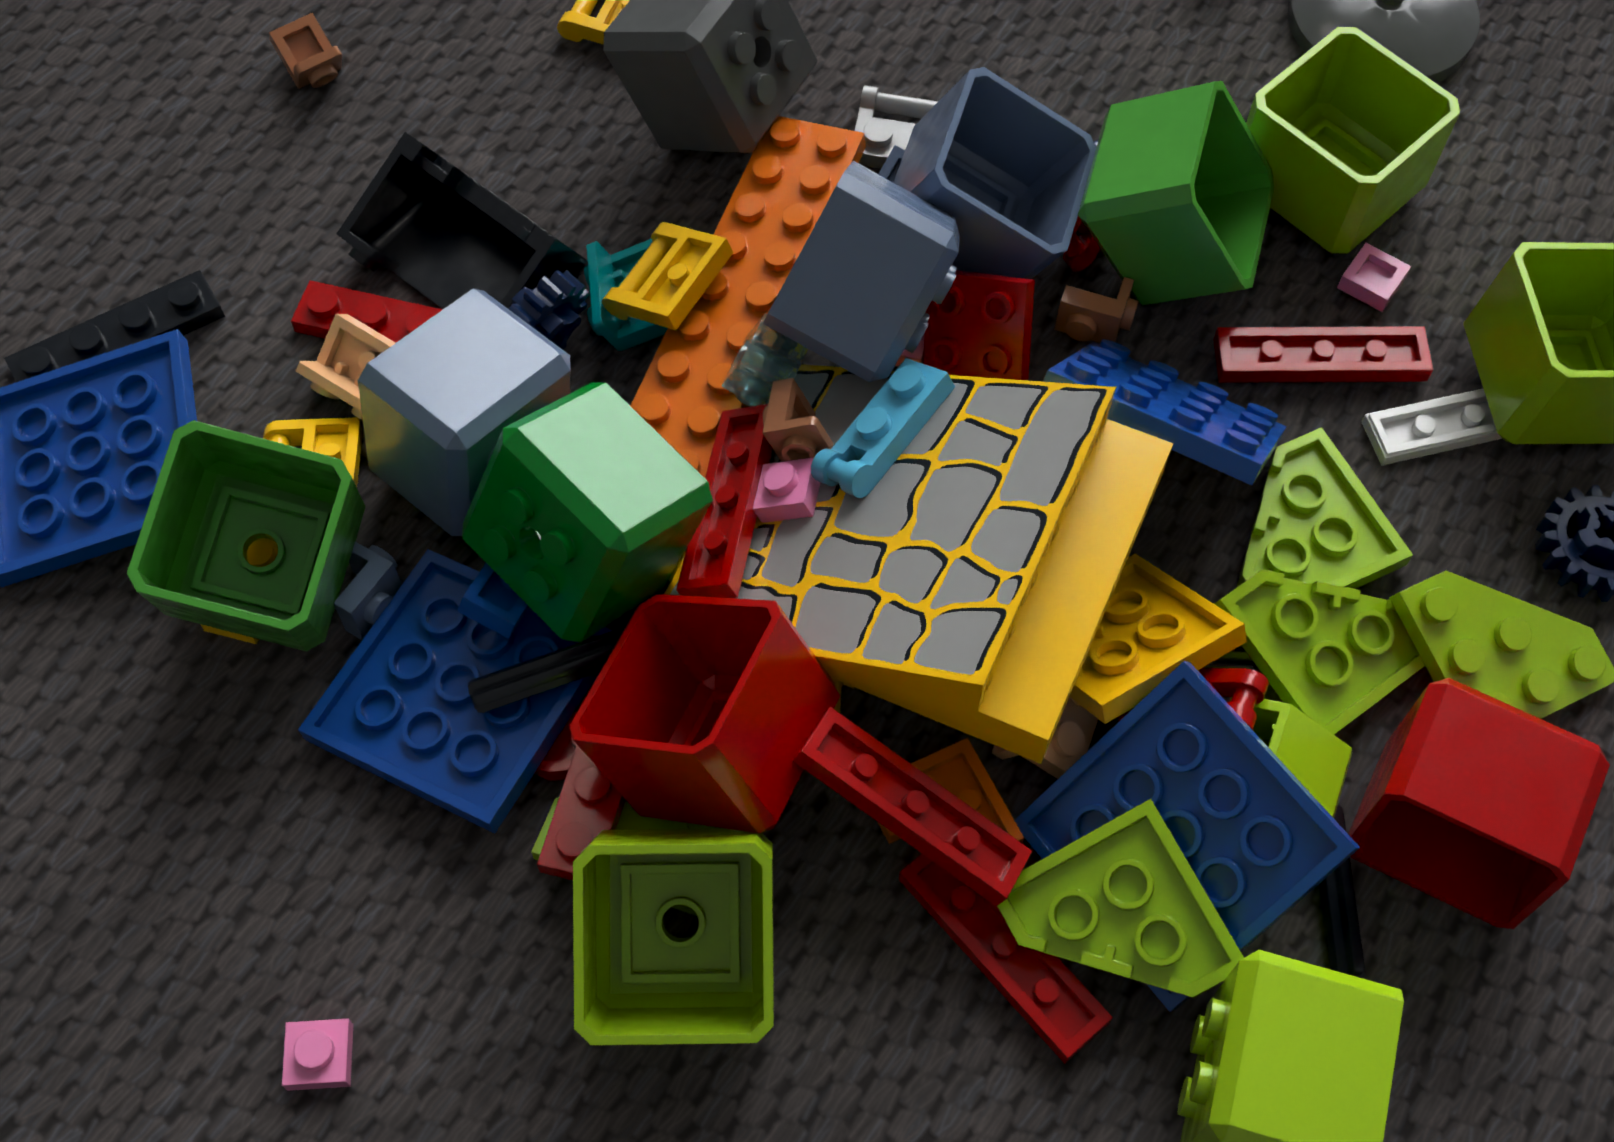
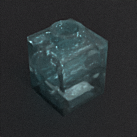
M766 313L746 336L721 385L734 393L740 402L749 407L768 404L773 381L795 378L808 351V348L764 325Z

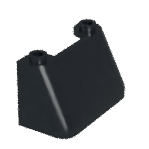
M404 132L336 233L353 246L348 255L373 272H375L379 265L385 267L442 309L473 288L484 290L509 309L512 305V298L524 287L527 289L536 288L542 277L545 276L550 279L557 270L561 273L567 270L578 279L588 264L587 259L407 132Z

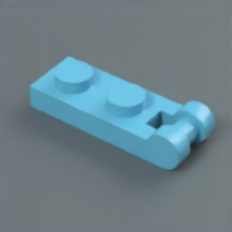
M905 358L831 449H822L815 455L811 465L812 477L816 481L828 486L839 484L843 492L854 497H866L955 388L948 372Z

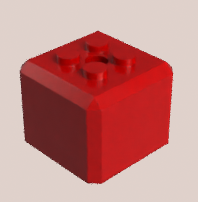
M656 594L638 606L570 723L569 728L573 741L640 816L759 834L773 829L777 824L804 770L793 760L821 716L830 706L833 709L835 708L840 694L831 677L776 601Z
M1446 678L1429 683L1385 744L1348 833L1360 847L1350 857L1495 927L1515 929L1569 881L1610 764L1599 745L1458 681Z

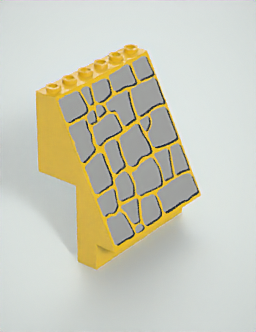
M789 363L781 380L794 378L816 413L815 417L819 419L835 445L895 371H892L887 378L868 382L842 367ZM949 375L955 388L866 497L857 498L841 490L839 484L828 486L820 483L813 517L762 523L757 517L737 599L773 600L778 603L835 683L840 698L834 709L839 713L842 686L846 685L853 689L855 687L1042 764L1160 483L1173 443L1107 419L1116 387ZM773 381L765 393L763 404L769 403ZM773 450L770 463L781 462ZM685 551L669 578L670 584L664 593L665 595H679L676 588Z

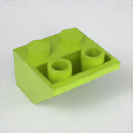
M1264 699L1261 703L1255 704L1254 711L1257 714V720L1253 731L1334 818L1350 764L1352 747L1292 704Z

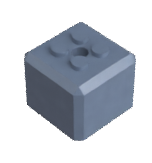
M987 68L970 69L914 126L893 183L956 218L960 233L959 253L952 265L957 267V270L1032 279L1068 250L1096 146L1090 134Z
M853 160L837 183L763 324L868 382L889 377L904 349L913 353L929 325L927 322L930 315L925 313L931 301L940 305L956 278L955 272L957 267L952 265L959 253L960 233L956 218Z
M471 289L368 362L360 375L358 386L369 469L451 536H462L463 521L502 429L570 394V355L484 290Z

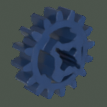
M557 270L550 279L545 276L542 277L536 288L527 289L524 287L512 298V305L509 307V310L564 350L572 332L581 323V318L578 314L587 308L588 304L584 300L590 294L585 289L586 287L569 271L566 270L564 273H561Z
M1592 485L1584 496L1579 489L1574 487L1570 489L1564 499L1557 497L1545 512L1546 514L1536 528L1543 535L1537 541L1535 547L1536 550L1550 553L1542 564L1545 570L1558 568L1562 572L1557 584L1562 587L1573 581L1578 584L1577 591L1579 597L1584 598L1591 589L1597 590L1602 602H1608L1614 595V491L1609 497H1605L1599 485Z

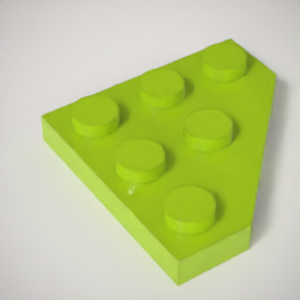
M1322 427L1276 447L1269 465L1237 583L1238 586L1264 569L1285 574L1284 578L1307 583L1320 581L1356 589L1406 566L1412 558V552Z
M1262 569L1214 603L1245 624L1247 642L1242 647L1261 673L1268 679L1284 703L1292 704L1334 735L1425 666L1391 600L1360 594L1358 589L1320 581L1314 583L1284 578L1285 574Z
M1447 570L1389 597L1434 682L1451 678L1540 719L1614 683V667L1593 628Z
M1151 799L1022 870L1008 898L998 905L1002 916L1020 946L1192 998L1224 982L1237 963L1244 958Z

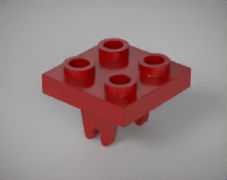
M956 270V278L942 303L939 305L931 301L926 310L930 317L927 322L929 325L925 331L923 364L946 371L949 375L1028 381L1035 280Z

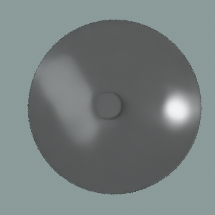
M1289 0L1288 2L1289 26L1294 39L1304 53L1337 27H1356L1435 83L1451 76L1466 61L1476 41L1480 25V14L1476 0Z

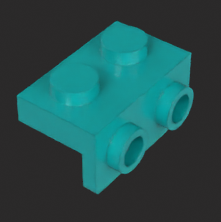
M652 239L612 255L597 241L586 245L588 265L584 268V275L590 288L591 307L587 311L588 320L593 331L598 336H603L618 351H623L665 335L668 329L629 317L627 320L618 319L610 314L602 304V299L610 288L619 287L651 245Z

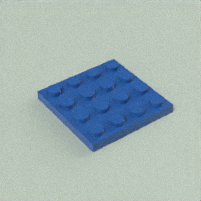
M178 329L0 388L1 588L137 543L173 432L193 420L197 421L188 340Z
M1102 339L1100 344L1090 343L1047 370L1043 382L1116 387L1107 419L1173 443V451L1249 485H1253L1278 446L1287 427L1276 422L1278 415L1263 406L1248 403L1247 408L1241 407L1226 400L1229 394L1223 389L1206 382H1199L1197 387L1177 379L1179 371L1175 368L1154 360H1150L1149 364L1145 365L1129 358L1131 351L1128 348L1106 339Z
M427 549L391 602L383 610L301 724L298 731L306 741L495 834L599 673L484 713L477 712L468 692V683L472 679L579 642L561 639L530 607L509 639L457 612L463 595L479 571ZM604 627L603 629L596 632L587 639L602 635L613 630Z
M1183 661L1015 819L1024 838L1037 854L1044 859L1151 799L1241 952L1360 848L1202 674L1188 661ZM1147 984L1169 1012L1177 1010L1190 998Z

